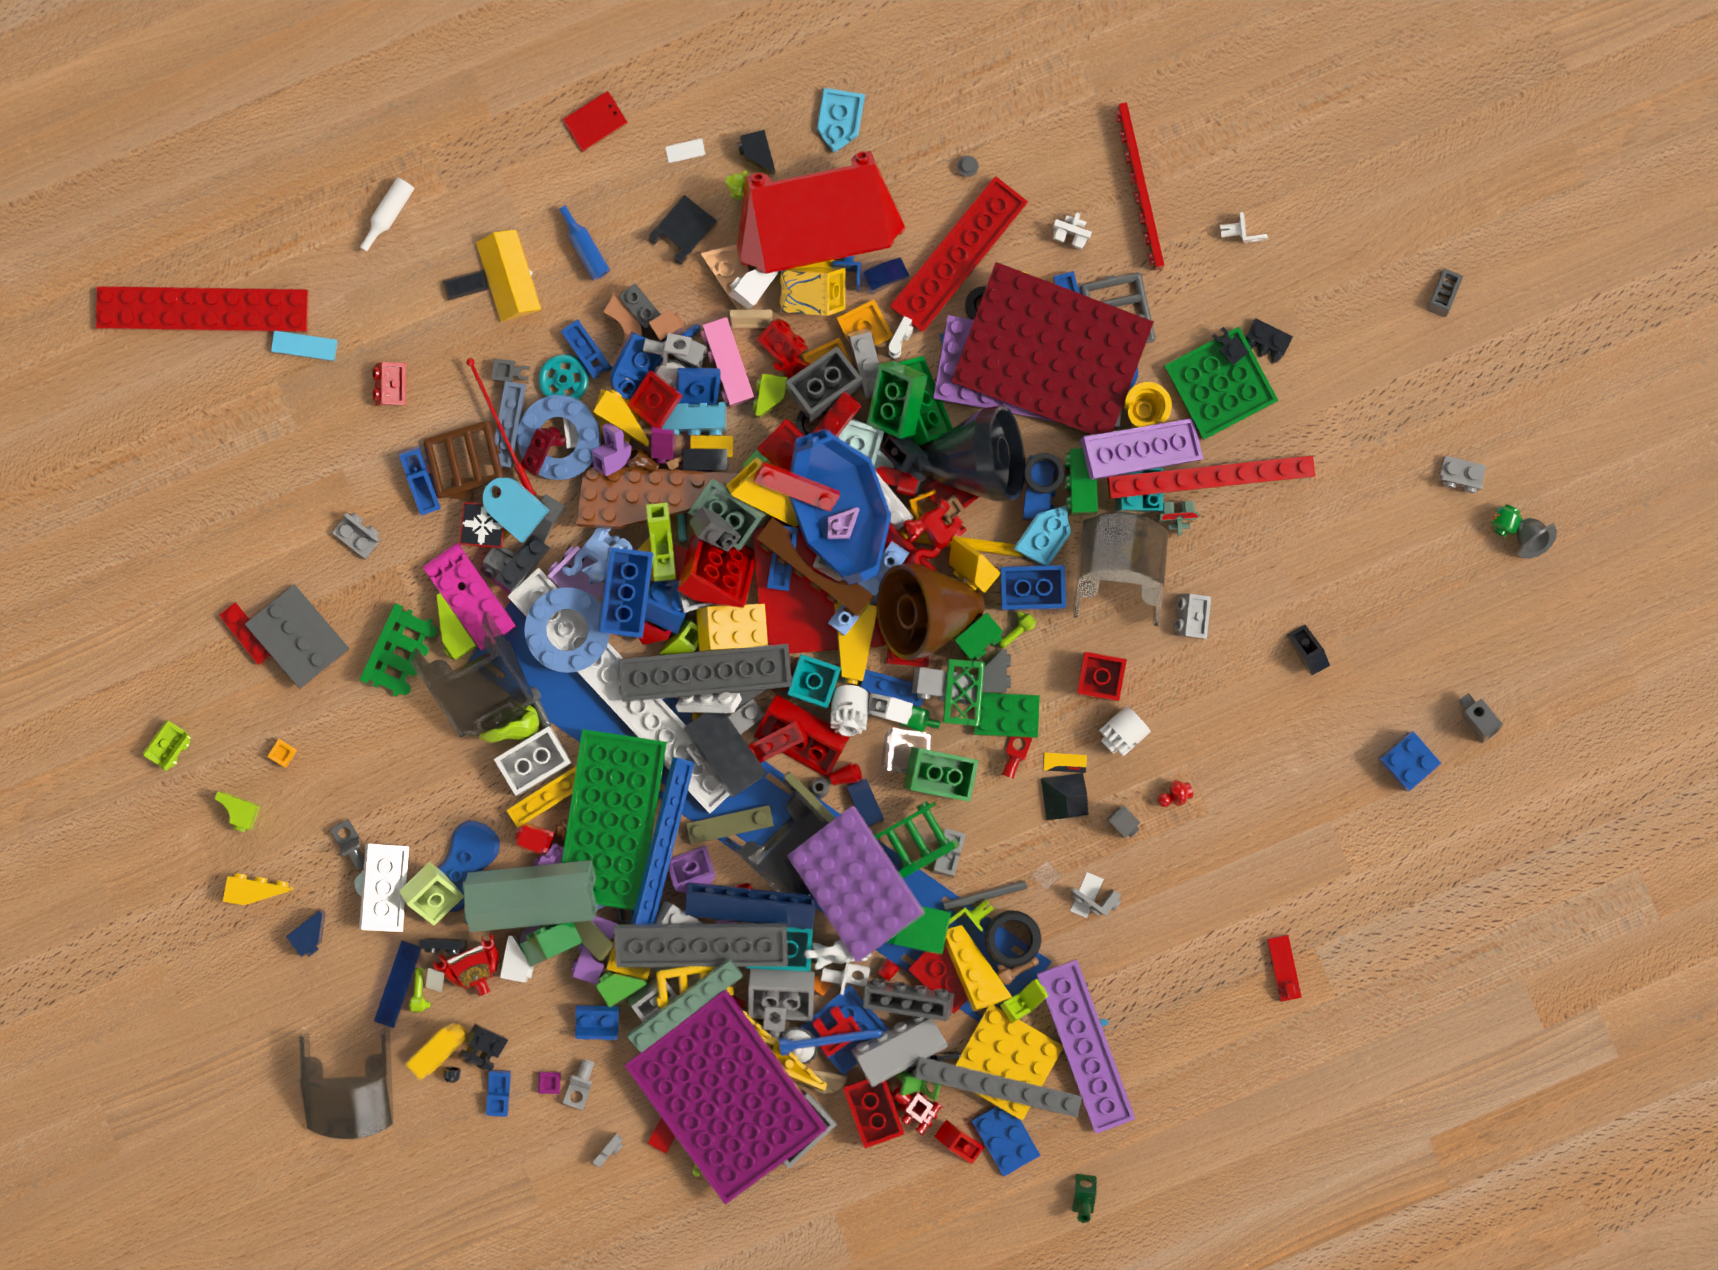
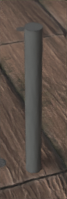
M1026 881L944 902V908L947 911L984 901L985 899L988 900L1027 889Z

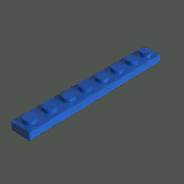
M677 757L672 759L632 924L655 923L695 762Z

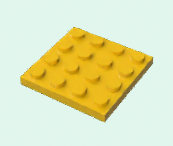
M991 1005L987 1007L955 1065L1042 1087L1060 1055L1063 1045L1020 1020L1012 1023L1002 1009ZM975 1093L1023 1121L1031 1107Z

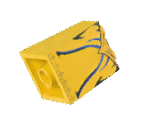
M800 267L781 271L780 284L782 286V294L780 296V305L782 306V312L828 316L845 310V267Z

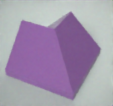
M706 845L670 859L668 868L674 888L678 892L687 894L689 882L711 884L716 876Z

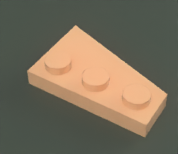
M737 244L701 253L727 295L732 290L730 285L737 276L741 278L749 272L748 267L740 263L736 249ZM728 295L737 310L745 308Z

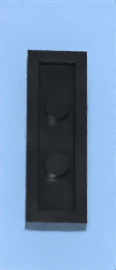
M533 535L494 578V583L511 594L549 552L550 547Z

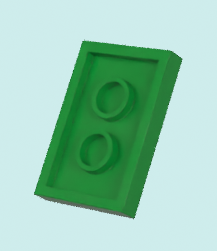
M982 693L980 726L974 727V735L1038 738L1040 695Z

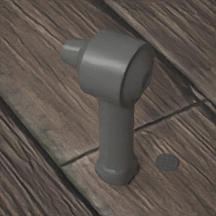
M532 686L524 690L523 696L519 699L521 703L527 702L533 705L544 729L548 726L551 727V722L540 702L541 693L539 689Z

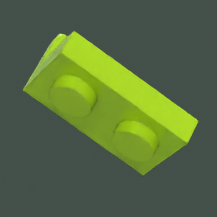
M166 719L142 754L161 766L164 771H167L175 766L180 752L188 748L191 736L188 732Z

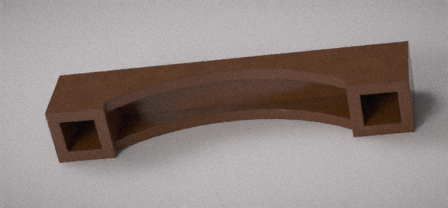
M772 518L757 537L761 541L759 546L767 552L772 550L778 554L777 560L784 565L789 563L795 567L793 569L794 573L801 578L804 576L808 577L811 580L809 583L818 591L821 588L828 593L826 597L835 604L838 601L845 606L843 610L852 617L855 614L860 617L876 596L858 583H855L854 586L832 582L816 573L803 561L795 550L790 539L792 532Z

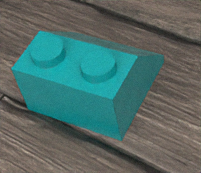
M801 654L792 678V686L789 687L787 695L822 708H828L841 667Z

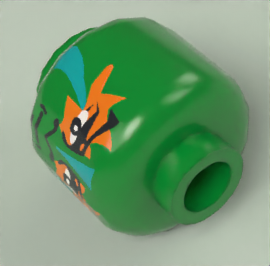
M1508 504L1498 507L1491 520V525L1495 528L1494 532L1503 537H1506L1507 534L1514 535L1523 519L1520 515L1521 511Z

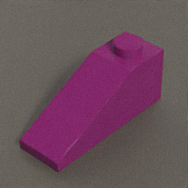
M652 428L651 457L658 464L667 465L666 462L674 459L677 436L673 430Z

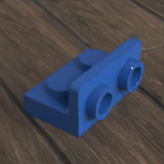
M576 1005V1039H618L619 1006Z

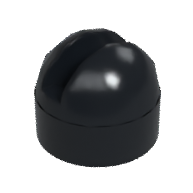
M452 1066L444 1067L443 1076L445 1081L450 1083L457 1082L460 1078L461 1069Z

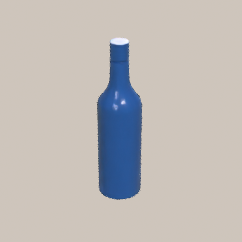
M566 205L559 208L569 229V241L592 280H598L608 274L611 270L588 230L574 220Z

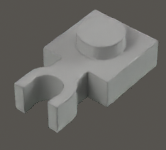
M617 1133L593 1163L600 1168L611 1153L616 1155L623 1147V1144L620 1142L624 1138Z

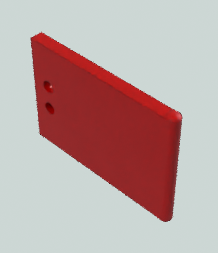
M606 91L562 119L582 152H585L588 148L628 123L609 91Z

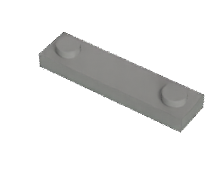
M752 699L728 718L741 735L764 717V713ZM694 743L685 749L697 767L706 761Z

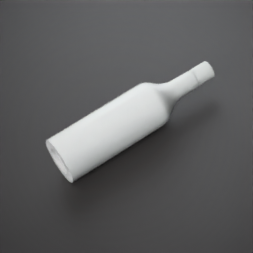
M399 177L395 179L371 217V229L360 246L362 249L368 251L377 236L391 227L415 188Z

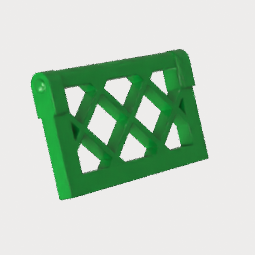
M948 659L943 723L980 726L985 662ZM954 666H960L964 672L954 679ZM971 668H978L976 681L968 672ZM966 673L973 683L966 690H963L957 680ZM955 683L962 693L952 700V687ZM976 685V700L973 702L966 692ZM965 695L971 705L962 712L955 702ZM951 705H954L960 713L956 718L950 717ZM974 706V719H968L965 713Z

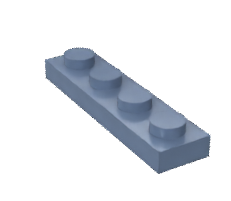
M505 381L498 418L515 453L518 427L527 386L525 384ZM497 426L495 443L500 448L501 454L498 455L501 467L512 468L513 459Z

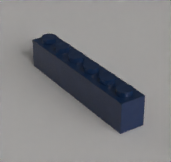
M689 882L685 915L694 918L706 917L715 920L724 919L756 924L787 923L788 927L813 929L816 899L811 895Z

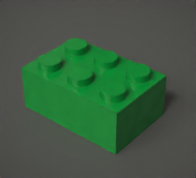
M895 361L879 364L867 425L900 439L915 435L928 375Z
M1070 449L1068 454L1064 456V469H1068V475L1065 477V490H1069V496L1065 499V506L1067 511H1070V516L1096 515L1098 512L1097 479L1090 480L1083 449Z
M911 746L903 788L970 802L979 760Z

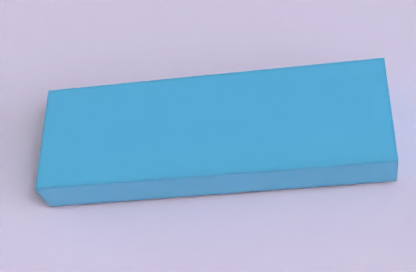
M274 331L271 352L335 361L338 340Z

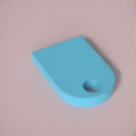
M512 478L494 479L486 486L483 493V504L486 511L521 543L525 542L550 511L519 482ZM494 486H498L501 489V495L498 498L492 494Z

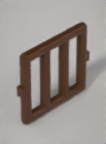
M488 420L428 437L423 441L429 464L426 467L428 473L432 476L435 493L439 499L486 486L494 479L504 477L498 455L501 454L500 448L495 443L491 423ZM484 430L494 471L493 475L486 477L482 476L472 433ZM464 436L475 479L466 483L462 481L452 440ZM441 442L445 443L455 486L443 489L433 449L434 444Z

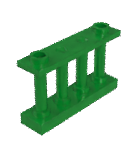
M925 801L916 807L918 811L874 835L876 839L885 834L887 835L903 863L901 864L903 868L897 871L902 879L960 846L956 838L952 841L949 838L946 839L930 809L937 805L935 801L930 804L928 801ZM920 814H923L939 842V848L934 851L927 848L912 821L913 818ZM903 824L921 852L919 854L921 858L915 862L909 858L894 832V829Z

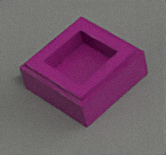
M539 1072L538 1094H560L561 1072Z

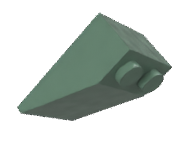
M714 479L709 481L688 512L694 517L703 506L720 515L740 534V539L733 545L738 550L747 544L767 515V513L735 498L725 485Z

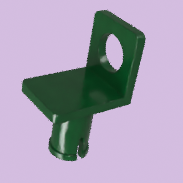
M1076 1174L1075 1194L1072 1211L1078 1212L1077 1220L1081 1223L1089 1222L1091 1220L1090 1214L1094 1212L1097 1195L1096 1176ZM1087 1180L1092 1185L1090 1187H1083L1080 1182Z

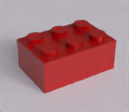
M866 1078L843 1086L864 1149L905 1135L886 1080L873 1087Z

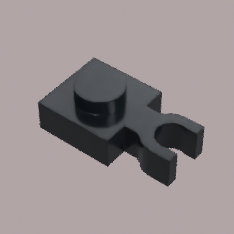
M1222 327L1221 331L1224 333V338H1218L1216 334L1212 337L1216 342L1223 345L1219 351L1233 366L1247 355L1249 351L1237 336L1230 339L1228 331Z

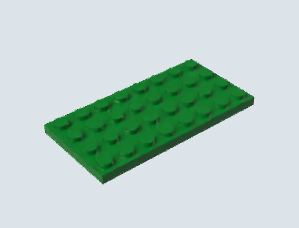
M582 729L562 863L592 861L596 875L593 893L598 905L635 910L653 838L667 746L665 741Z

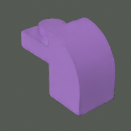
M611 423L603 425L605 444L591 450L594 469L605 476L620 470L626 464L631 454V445L623 440L624 434L622 430Z

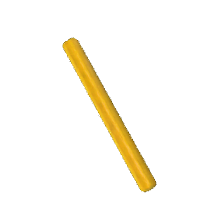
M900 529V532H901L906 538H908V537L906 536L905 532H904V529ZM924 531L918 539L913 541L933 545ZM959 537L977 551L1017 557L1023 556L1022 553L1014 549L1016 544ZM952 541L946 547H951Z

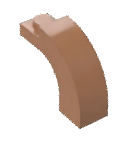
M615 294L605 308L604 314L622 326L624 330V343L611 364L612 368L630 332L632 331L643 336L641 323L620 297Z

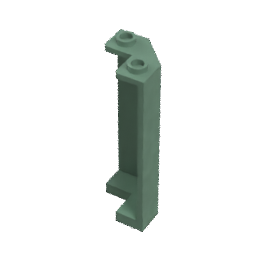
M592 861L469 872L466 881L463 882L465 899L464 922L468 924L470 932L594 920L597 904L593 893L596 875Z

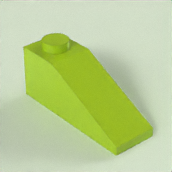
M439 593L437 594L442 641L446 646L443 650L449 659L453 657L454 660H459L478 646L442 594Z

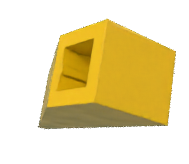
M234 873V876H227L223 902L248 905L293 891L294 887L288 886L289 882L276 880V884L267 882L268 878L255 876V880L246 879V874Z

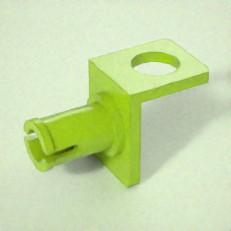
M985 899L972 911H968L965 907L950 918L949 924L965 912L978 929L982 931L983 928L979 925L980 920L995 909L990 905L983 910L990 904Z

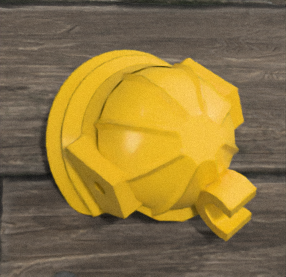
M1143 382L1130 390L1126 397L1124 408L1128 410V417L1132 422L1131 429L1151 426L1156 423L1161 424L1169 418L1172 402L1170 395L1161 385L1153 382Z

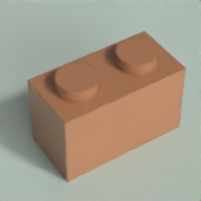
M671 309L649 322L660 342L667 340L668 333L680 335L684 332L682 329L685 326L678 312L673 314Z

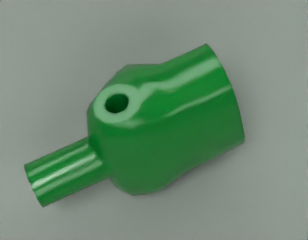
M915 706L911 708L912 714L907 724L899 723L902 726L919 732H923L926 726L939 729L941 724L940 721L929 718L930 711L928 709Z

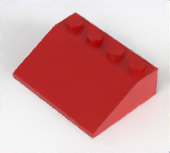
M694 532L690 538L677 590L696 601L744 608L755 565L754 550L745 545L740 550L732 546L727 552L698 538Z

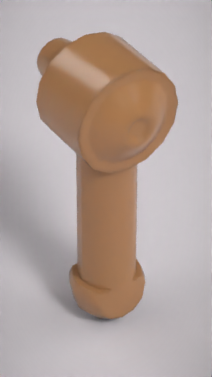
M1034 957L1029 963L1012 969L1000 964L997 966V976L1004 985L1012 983L1015 976L1038 965L1039 960Z

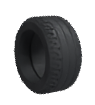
M1015 910L1005 911L995 916L988 924L985 932V945L991 957L998 963L1008 967H1019L1029 963L1037 955L1041 946V932L1037 923L1029 915ZM1011 920L1025 924L1031 934V944L1028 950L1017 957H1009L1002 954L995 944L997 929L1003 923Z

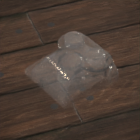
M889 728L884 739L882 753L883 769L906 773L911 746L929 749L931 734Z

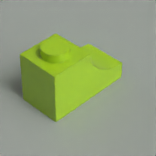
M217 791L215 800L222 803L228 810L230 816L229 823L234 825L233 829L245 832L246 829L252 830L261 806L225 792Z

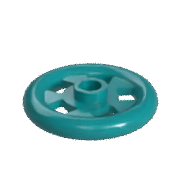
M557 355L543 364L539 372L538 383L545 397L553 395L566 396L564 390L573 387L575 392L569 396L579 400L587 390L589 376L584 364L576 357ZM562 363L571 364L570 370L561 369ZM551 368L556 370L552 379L547 376ZM574 373L580 374V382L574 383ZM561 376L567 377L565 383L559 381ZM552 384L559 389L555 394L549 389Z

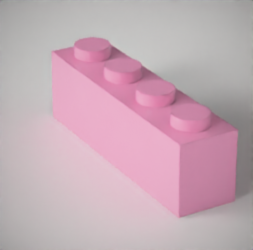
M727 317L703 325L705 331H702L701 335L704 343H709L711 351H708L711 364L716 362L717 368H720V383H723L725 389L721 391L724 402H729L730 406L733 407L754 400L755 398Z

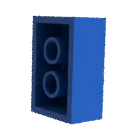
M1065 565L1000 568L1001 611L1059 610L1066 608Z

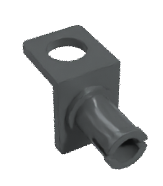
M346 819L332 827L330 831L340 846L341 856L343 857L348 854L355 868L359 869L364 866L365 859L359 849L361 839L349 819ZM340 828H348L351 832L348 838H341L338 835Z

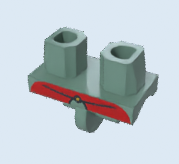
M1193 501L1181 502L1182 513H1174V502H1164L1163 511L1158 516L1159 522L1176 521L1174 524H1168L1169 530H1177V535L1181 536L1182 529H1190V523H1182V521L1197 520L1199 518Z

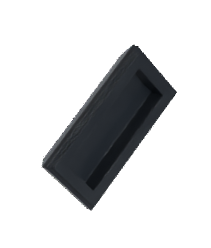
M484 270L443 280L448 301L489 290Z

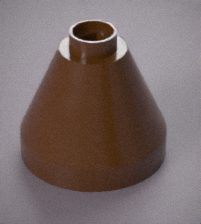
M917 563L891 567L882 577L878 588L876 607L881 634L889 649L897 657L905 660L925 658L932 655L971 626L984 612V599L979 590L976 589L975 591L964 582Z

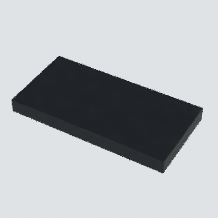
M705 713L684 727L688 736L732 798L767 775V772L726 713Z

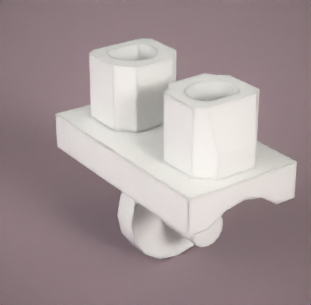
M1076 212L1075 218L1068 215L1065 218V221L1072 223V225L1056 219L1053 227L1055 229L1053 240L1063 243L1066 234L1075 236L1071 246L1082 250L1086 241H1089L1092 232L1080 228H1084L1086 222L1079 220L1081 213Z

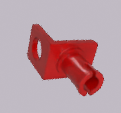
M1010 737L1005 751L1008 759L1001 775L1014 779L1020 761H1025L1027 758L1026 755L1032 738H1022L1025 741V747L1022 750H1016L1013 747V742L1016 738L1021 737Z

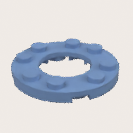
M553 395L542 398L527 409L519 423L517 441L520 454L524 458L537 428H542V425L551 418L564 417L575 425L578 432V444L575 450L567 457L553 458L547 455L538 475L553 480L574 478L593 464L591 450L601 446L599 423L591 409L576 398L565 395Z
M558 588L542 595L530 608L525 622V638L530 652L542 665L558 672H576L594 664L604 653L610 637L609 633L597 632L601 603L590 593L577 588ZM562 609L578 611L584 616L588 624L586 641L581 647L572 651L557 649L550 643L547 637L546 627L549 619L554 613Z

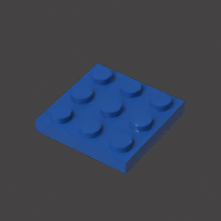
M850 984L844 989L843 995L839 993L813 1016V1021L820 1017L827 1030L838 1024L830 1012V1009L837 1005L844 1017L847 1018L851 1015L862 1031L880 1029L882 1032H886L889 1030L872 1009L863 1008L864 1000ZM807 1021L801 1026L810 1031L815 1038L820 1036L812 1023L813 1021ZM871 1039L851 1041L828 1058L844 1075L857 1064L851 1050L856 1048L859 1043L867 1042Z

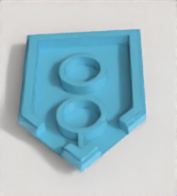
M823 88L817 130L833 153L858 137L865 94Z
M1063 506L1038 513L1016 543L1014 549L1044 566H1049L1071 534L1067 507Z

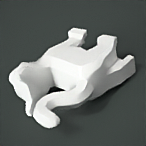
M842 940L835 941L832 947L814 943L812 944L814 950H806L804 954L806 958H816L815 969H822L833 962L842 964L855 961ZM871 953L861 961L867 962L868 958L871 957Z

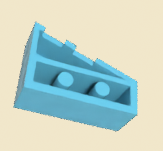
M719 402V405H707V403H700V405L677 404L662 429L673 430L676 436L679 435V432H688L689 436L701 435V432H709L710 436H722V432H726L725 402Z

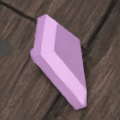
M857 507L828 517V539H850L860 509Z

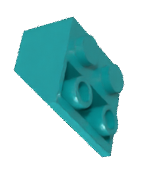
M1163 468L1150 469L1116 476L1161 472L1163 471ZM1163 493L1116 498V512L1163 511Z

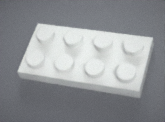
M366 844L359 929L403 931L405 901L399 890L406 885L408 846Z

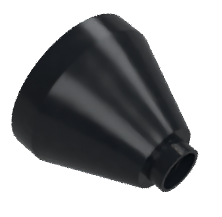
M1004 405L981 409L932 441L929 448L922 449L929 456L927 460L932 464L930 470L922 469L926 478L933 477L938 483L995 502L1014 500L1018 498L1022 491L1025 469L1022 436L1013 413Z

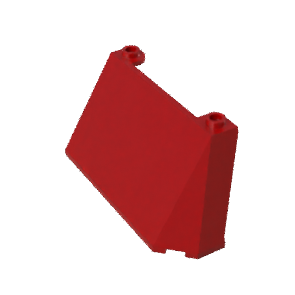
M871 150L858 152L852 156L851 166L773 182H771L768 175L763 173L746 176L736 246L740 263L747 267L752 265L759 268L760 272L768 274L890 248L894 244V239L905 231V225Z

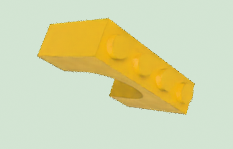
M452 1023L444 1027L406 1065L422 1080L426 1075L433 1073L464 1043L467 1037V1030L460 1023L457 1025Z

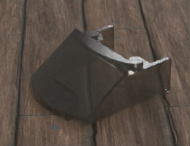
M1128 512L1103 513L1083 520L1073 617L1078 618L1080 598H1092L1097 594L1100 580L1141 584V598L1146 604L1154 605L1152 621L1154 626L1159 627L1165 582L1168 529L1148 517Z
M488 611L483 613L481 627L486 633L483 644L488 653L455 670H452L449 664L443 660H435L428 664L418 647L413 650L411 664L459 737H465V735L479 736L481 733L505 727L524 713V710L534 697L510 641H506Z
M785 779L782 783L794 794L786 805V810L791 817L762 846L755 841H750L739 849L728 837L725 841L776 892L813 896L787 855L829 823Z
M390 1030L381 1032L382 1053L372 1054L367 1058L365 1062V1076L323 1078L322 1062L316 1057H310L309 1033L300 1035V1085L306 1123L309 1130L330 1138L357 1139L379 1133L394 1124Z

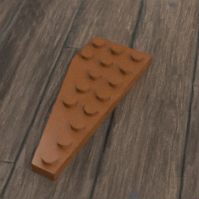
M591 465L582 475L577 525L578 527L623 529L629 525L643 524L648 521L646 505L667 502L670 517L688 513L711 479L726 486L738 474L687 470L671 471L670 469H656L653 472L646 468L631 469L629 467H622L620 470L605 476L594 469V465Z

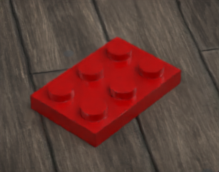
M945 945L943 954L925 951L908 968L928 989H946L949 993H954L953 1014L968 1000Z

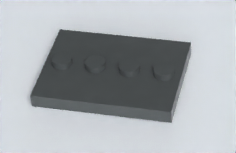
M295 584L245 623L247 629L299 689L303 688L349 650V647Z

